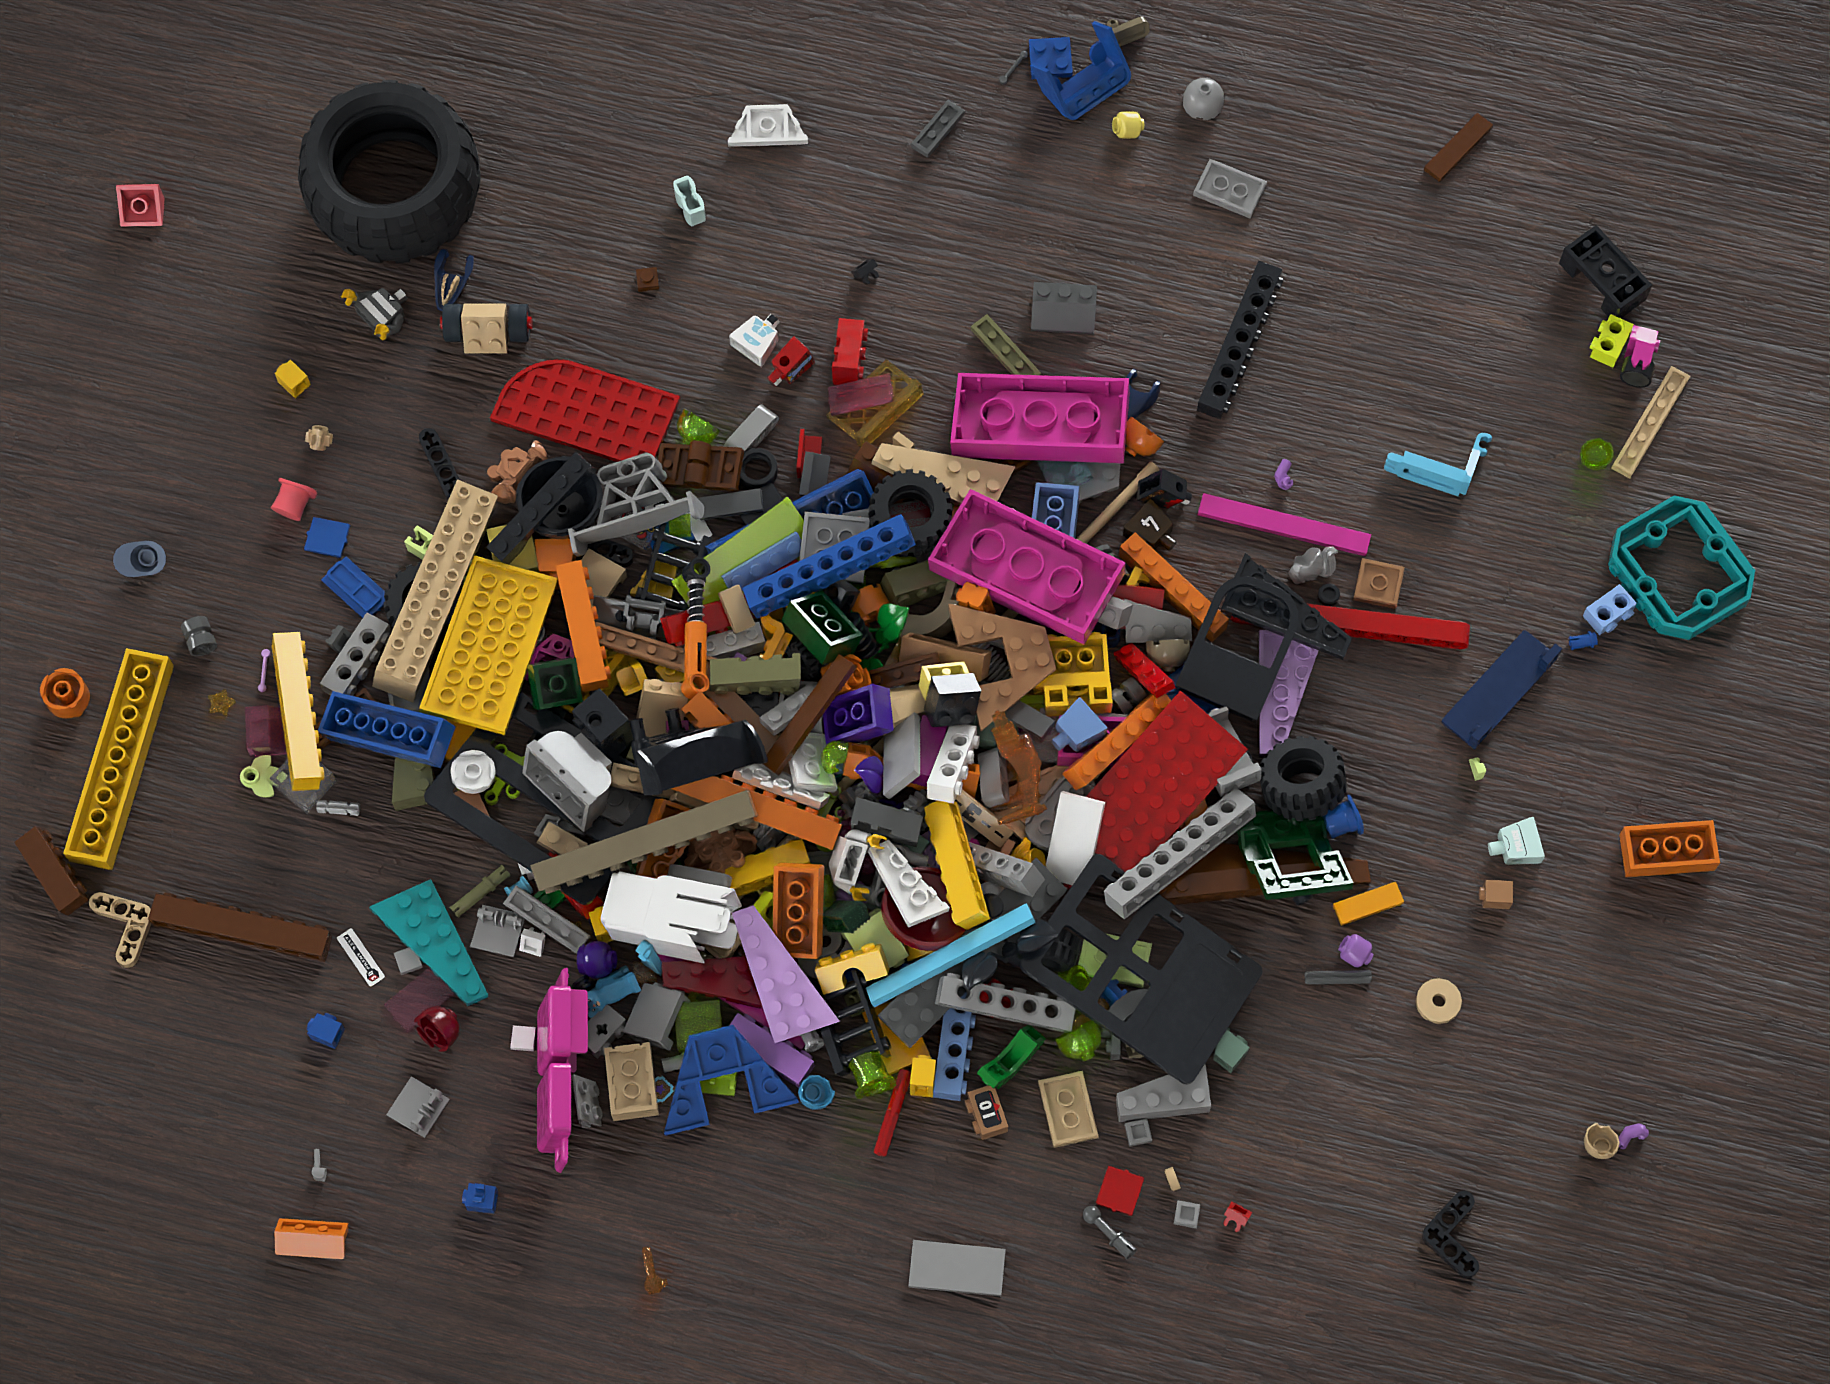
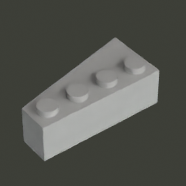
M1204 1064L1191 1084H1182L1171 1075H1166L1117 1093L1118 1122L1209 1113L1211 1100L1206 1065Z

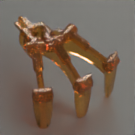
M997 710L992 715L995 727L992 728V733L1001 756L1009 761L1007 766L1008 782L1017 779V790L1015 795L1010 797L1009 802L991 807L993 812H999L1022 805L1021 809L997 820L999 825H1004L1034 815H1040L1043 811L1047 810L1045 804L1041 805L1038 802V798L1041 797L1038 791V783L1040 782V766L1042 762L1029 734L1018 735L1013 722H1008L1005 712Z

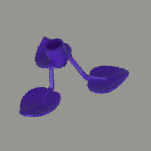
M876 756L868 757L861 761L854 771L863 779L872 793H879L883 789V764ZM879 800L880 803L890 804L899 810L904 808L903 802L897 804L892 800Z

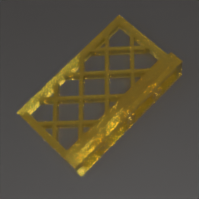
M886 359L828 412L827 418L854 438L858 446L862 447L865 441L871 444L924 395L922 385L917 379L912 380ZM888 368L893 372V377H881V373ZM905 381L908 383L904 389H896V382ZM893 382L892 390H881V383ZM878 383V391H866V387L869 384ZM893 395V399L889 403H881V396ZM878 396V403L866 404V397ZM855 397H863V404L851 405V401ZM866 409H878V413L875 416L866 417ZM863 410V417L851 418V411ZM840 411H848V418L838 419L835 415ZM851 423H863V427L856 433L851 429Z

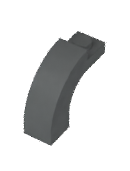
M1139 989L1123 995L1114 1002L1108 1011L1122 1021L1127 1022L1148 989ZM1102 1028L1101 1038H1110L1106 1039V1053H1110V1060H1119L1121 1040Z

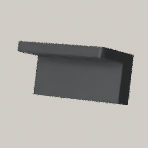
M805 451L799 490L800 495H807L827 485L831 458L829 455Z

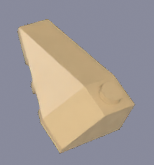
M919 684L890 689L894 728L914 712L920 716V720L923 715H926L924 711L926 701L921 693Z

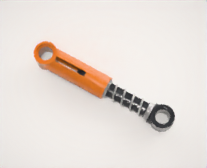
M701 557L693 559L682 570V577L690 589L687 594L689 597L687 602L689 605L687 610L689 617L687 618L688 622L685 624L684 681L681 684V691L688 699H692L699 691L702 693L706 692L710 686V681L707 677V624L702 621V617L705 616L702 613L704 608L703 600L705 599L703 597V592L705 591L703 588L711 568L708 561Z

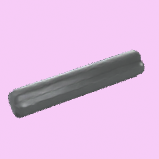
M1370 970L1306 971L1304 980L1305 984L1371 983L1372 973Z

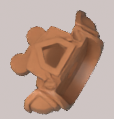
M535 440L528 453L518 447H515L513 450H504L501 453L499 465H493L488 468L487 474L492 481L503 479L491 492L498 496V502L503 504L514 503L516 501L518 484L526 472L535 464L548 459L547 452L539 441Z
M734 827L733 830L719 834L718 830L711 832L712 837L697 841L694 838L693 841H690L684 864L687 867L704 870L710 869V871L725 873V869L731 866L739 868L745 864L744 856L753 853L757 849V839L748 831L735 829Z

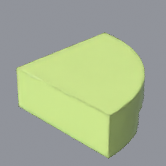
M1480 758L1469 759L1475 781L1483 779L1486 768L1483 763H1480Z

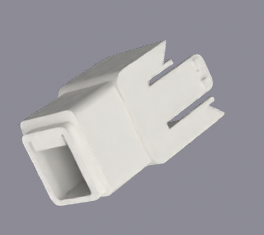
M619 871V873L613 872L601 914V922L612 940L636 945L645 940L653 945L657 954L705 963L699 950L704 951L705 947L695 945L694 942L726 949L732 948L738 931L736 925L730 923L729 920L733 919L731 913L742 907V904L733 888L667 875L656 879Z

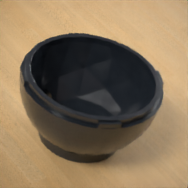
M569 456L546 459L535 464L526 472L516 491L518 511L570 458ZM596 473L581 488L561 502L545 518L535 532L549 539H570L568 529L573 528L578 532L590 528L599 516L603 499L601 483ZM561 508L567 509L565 512H559Z

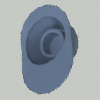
M154 541L131 542L121 545L116 550L113 563L115 569L126 577L153 575L163 569L166 563V554L164 549Z

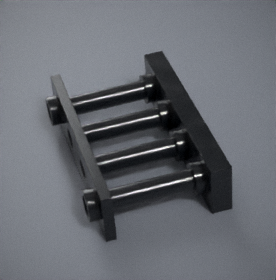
M663 523L659 528L655 527L651 539L655 541L642 587L638 586L635 599L658 603L665 601L666 607L685 611L689 609V606L684 599L676 601L647 591L650 580L674 587L671 582L674 578L653 572L656 561L684 569L690 563L660 553L661 541L691 550L696 554L695 558H704L708 554L705 546L711 543L712 538L704 535L700 542L696 541L695 543L664 533L667 523Z
M856 969L851 971L854 980L846 983L844 989L823 995L822 990L816 988L827 1004L831 999L858 989L861 1001L838 1010L834 1014L841 1020L865 1009L869 1021L841 1034L836 1033L834 1027L836 1023L820 1028L834 1072L842 1077L850 1074V1063L878 1051L884 1057H891L889 1051L891 1043L888 1037L884 1036L877 1013L870 1002L866 987L869 986V981H866L864 974ZM872 1030L876 1043L848 1055L843 1053L841 1047L843 1042Z

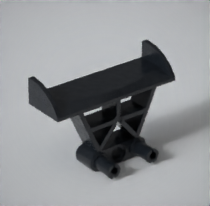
M679 708L665 710L669 730L666 733L649 738L645 734L643 718L629 720L633 737L631 748L635 766L639 768L644 795H660L668 789L748 765L768 762L764 745L753 726L747 720L721 726L686 730L681 724Z

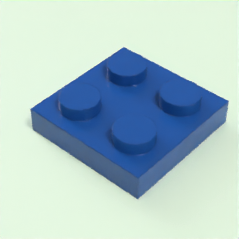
M1070 37L1029 39L1030 65L1034 63L1049 69L1052 76L1057 78L1073 76ZM1031 69V79H1036Z

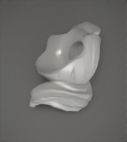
M1333 546L1325 547L1322 552L1318 548L1308 549L1304 555L1295 557L1293 566L1289 571L1290 578L1295 584L1315 580L1318 575L1322 577L1331 576L1336 570L1334 554L1338 553V550Z

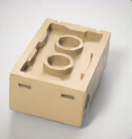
M650 1042L642 1043L641 1046L640 1044L616 1046L614 1047L615 1049L612 1047L604 1048L610 1109L613 1121L659 1115Z

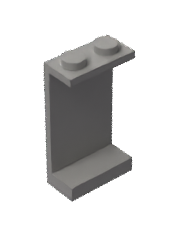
M1227 707L1217 708L1209 712V716L1241 743L1228 720ZM1246 752L1225 776L1217 779L1218 784L1215 788L1220 797L1230 793L1235 788L1241 789L1260 781L1261 768L1258 762L1253 764Z

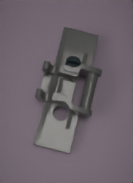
M594 595L593 606H596L598 619L594 620L595 622L657 640V637L666 638L663 627L660 624V618L682 612V610L666 608L665 601H661V603L631 598V595L626 596V601ZM631 607L659 611V615L634 611Z

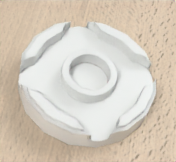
M477 750L461 753L452 762L450 770L452 782L461 791L471 794L480 793L488 789L494 782L496 774L493 760L484 752Z

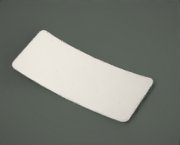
M690 513L683 514L696 541H700L704 535L712 536L704 520L694 519Z

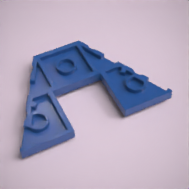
M734 1025L688 1036L664 1134L670 1135L710 1125L700 1081L735 1072H745L754 1114L796 1104L799 1101Z

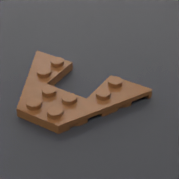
M949 604L948 609L958 648L1002 639L1011 673V679L979 685L981 695L976 717L981 732L994 720L1003 715L1006 710L1021 700L1030 690L1039 685L1041 681L1050 676L1056 670L1045 627Z

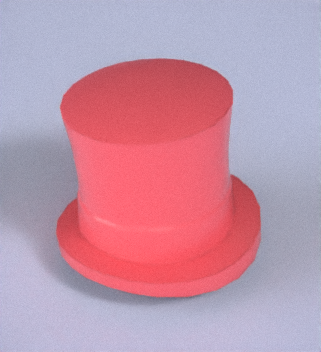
M279 478L278 481L282 485L277 498L270 508L286 518L301 521L304 508L309 499H315L317 496L316 490Z

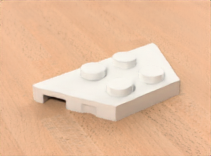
M788 104L746 106L742 113V118L738 120L735 126L734 133L728 139V147L808 144V137L803 133L799 122L792 115Z

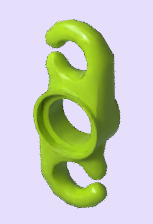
M891 556L889 559L880 561L869 568L900 567L915 563L917 558L911 556Z

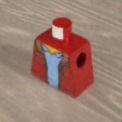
M793 336L771 361L775 370L767 378L774 386H777L783 379L789 384L793 383L815 363L809 349Z

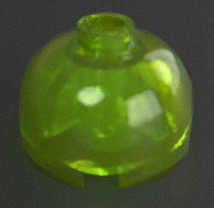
M684 409L677 421L678 433L684 438L682 442L686 445H690L691 441L713 443L721 430L716 427L713 431L714 426L692 412L688 416L689 411Z
M1091 1020L1079 1025L1078 1028L1071 1032L1060 1035L1055 1040L1063 1055L1074 1060L1082 1058L1084 1062L1095 1056L1094 1051L1100 1047L1102 1034L1098 1024Z

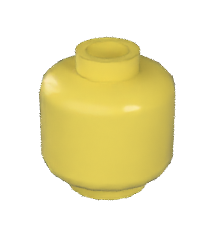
M1134 111L1119 112L1113 118L1112 129L1119 138H1137L1141 131L1144 130V120Z

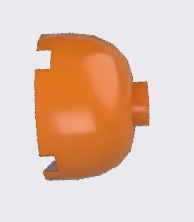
M1130 417L1127 421L1125 444L1127 447L1125 450L1134 457L1137 454L1143 457L1150 456L1156 453L1165 442L1133 417Z

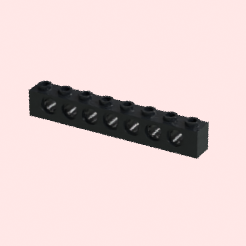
M1258 261L1198 401V412L1220 420L1223 413H1228L1231 406L1229 399L1231 395L1235 396L1239 384L1236 382L1239 377L1243 378L1247 366L1244 363L1246 359H1251L1254 348H1252L1253 342H1258L1262 332L1259 328L1261 324H1266L1269 316L1267 309L1269 306L1273 307L1276 300L1275 290H1280L1284 278L1281 277V268ZM1260 286H1266L1269 289H1262ZM1258 303V304H1260L1261 306H1260V307H1255V306H1253L1252 304ZM1245 321H1251L1254 324L1248 325ZM1242 338L1245 339L1246 342H1239L1237 339ZM1231 356H1236V357H1238L1239 359H1238V360H1232V359H1230V357H1231ZM1229 374L1231 377L1225 378L1222 375ZM1215 392H1222L1224 395L1217 396Z

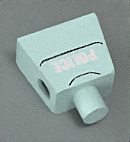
M1534 817L1500 829L1497 835L1498 841L1488 843L1490 856L1502 854L1507 865L1542 863L1545 857Z

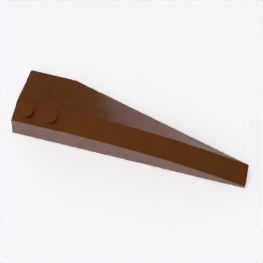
M1228 843L1218 845L1158 893L1174 905L1264 895L1256 875L1250 873L1239 845ZM1271 849L1282 875L1321 870L1319 866L1314 865L1309 853ZM1342 857L1353 885L1371 883L1367 860Z

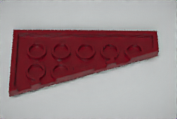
M746 956L703 959L705 963L686 960L662 962L661 964L663 987L689 993L692 991L698 992L714 998V996L720 997L729 1002L759 1009L763 1007ZM793 958L798 964V958Z

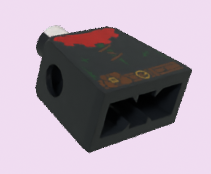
M1161 469L1138 481L1137 501L1147 503L1151 499L1157 506L1162 508H1171L1179 503L1187 505L1191 501L1192 494L1186 491L1187 481L1165 469Z

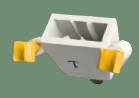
M852 829L845 834V837L838 836L829 861V869L833 883L848 894L852 893V898L855 901H866L862 893L869 894V889L856 888L855 883L868 848L867 844H870L873 848L883 850L884 847H880L879 842L881 839L887 840V838Z

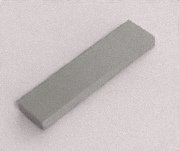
M517 885L503 903L506 907L576 954L579 947L586 944L590 938L589 934Z

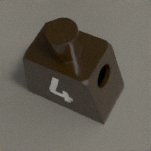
M1151 499L1123 529V536L1128 539L1136 532L1154 550L1159 545H1162L1170 551L1177 543L1170 536L1173 529L1172 521Z

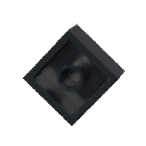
M974 673L931 676L924 711L931 727L974 724L981 695V689Z

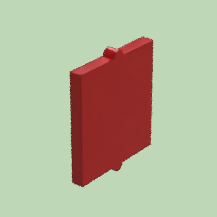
M1108 1166L1096 1204L1111 1209L1113 1213L1117 1211L1132 1216L1144 1177L1129 1173L1127 1169L1123 1171Z

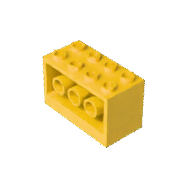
M1092 632L1084 645L1067 636L1047 635L1056 670L1026 695H1044V686L1066 685L1067 690L1081 691L1088 688L1089 683L1110 682L1106 634Z

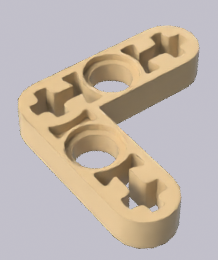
M98 892L93 894L89 899V906L94 913L127 922L116 952V960L124 968L133 967L139 959L151 926V922L148 920L151 909L145 904ZM101 899H103L105 904L111 906L110 909L104 905H100V907L98 908L95 903L100 902ZM120 904L127 905V911L122 915L116 914V907ZM132 910L136 913H143L145 910L147 917H142L140 920L138 915L132 913ZM136 930L141 933L137 941L129 940V934L132 931ZM126 944L132 946L131 949H130V951H129L128 946H125ZM129 951V954L132 956V958H128L126 962H124L125 960L122 958V955H127Z

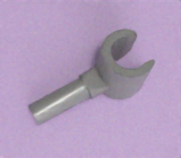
M314 1149L312 1175L314 1180L324 1182L327 1169L320 1168V1150Z

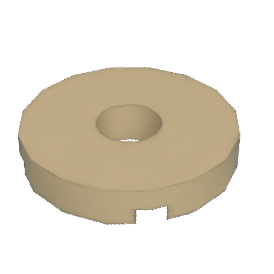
M1440 978L1431 979L1425 982L1418 990L1416 996L1417 1010L1426 1020L1436 1024L1448 1023L1456 1017L1461 1009V994L1457 987L1448 980ZM1435 996H1440L1444 999L1445 1004L1438 1007L1434 1005L1432 999Z

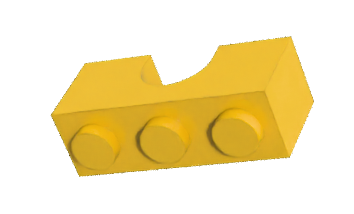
M1111 682L1089 683L1088 688L1081 691L1067 690L1066 685L1044 686L1045 715L1048 717L1063 715L1079 697L1095 714L1111 713L1113 704Z
M869 943L862 946L861 950L854 952L853 950H846L835 958H831V956L824 957L818 961L819 963L816 964L814 970L824 995L845 988L847 980L844 971L849 968L861 970L866 981L888 975L890 968L881 943L877 945Z

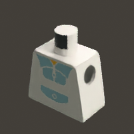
M772 314L765 321L757 316H753L730 334V345L762 368L778 343V332L775 330V327L780 321Z

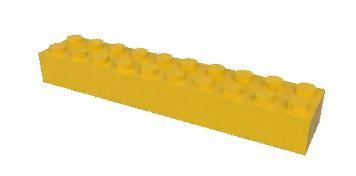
M126 648L63 852L69 862L108 870L113 869L174 668L168 656Z

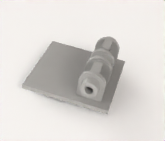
M482 905V908H479L477 912V917L479 918L470 947L514 957L525 919L512 911Z
M572 1075L579 1124L582 1125V1128H589L591 1124L602 1126V1110L599 1106V1088L596 1082Z
M411 1076L386 1115L425 1138L450 1099L442 1095L441 1091L432 1089Z

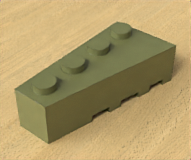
M395 757L392 804L395 811L427 804L424 800V793L435 780L433 766Z

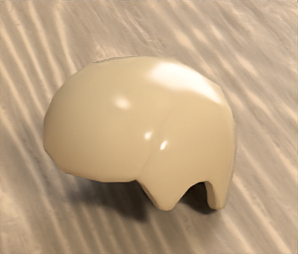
M1598 1123L1588 1127L1584 1137L1586 1151L1598 1159L1613 1157L1620 1145L1618 1135L1611 1127L1600 1126Z

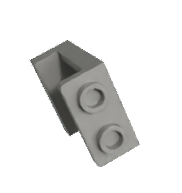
M656 982L653 985L644 983L623 1032L633 1041L640 1043L650 1042L651 1046L670 1050L673 1041L668 1038V1035L681 1005H689L690 1000L685 996L684 991L667 989L662 984Z

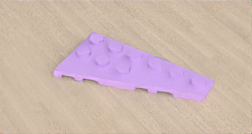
M1259 630L1260 665L1271 668L1283 641V636L1268 630ZM1293 640L1291 641L1259 715L1260 757H1265L1269 750H1273L1274 745L1277 743L1282 744L1285 739H1288L1319 650Z
M755 906L732 912L774 1043L840 1022Z

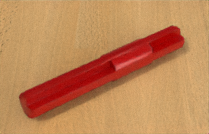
M899 1070L874 1148V1153L878 1156L885 1157L887 1155L910 1083L911 1072L909 1070Z

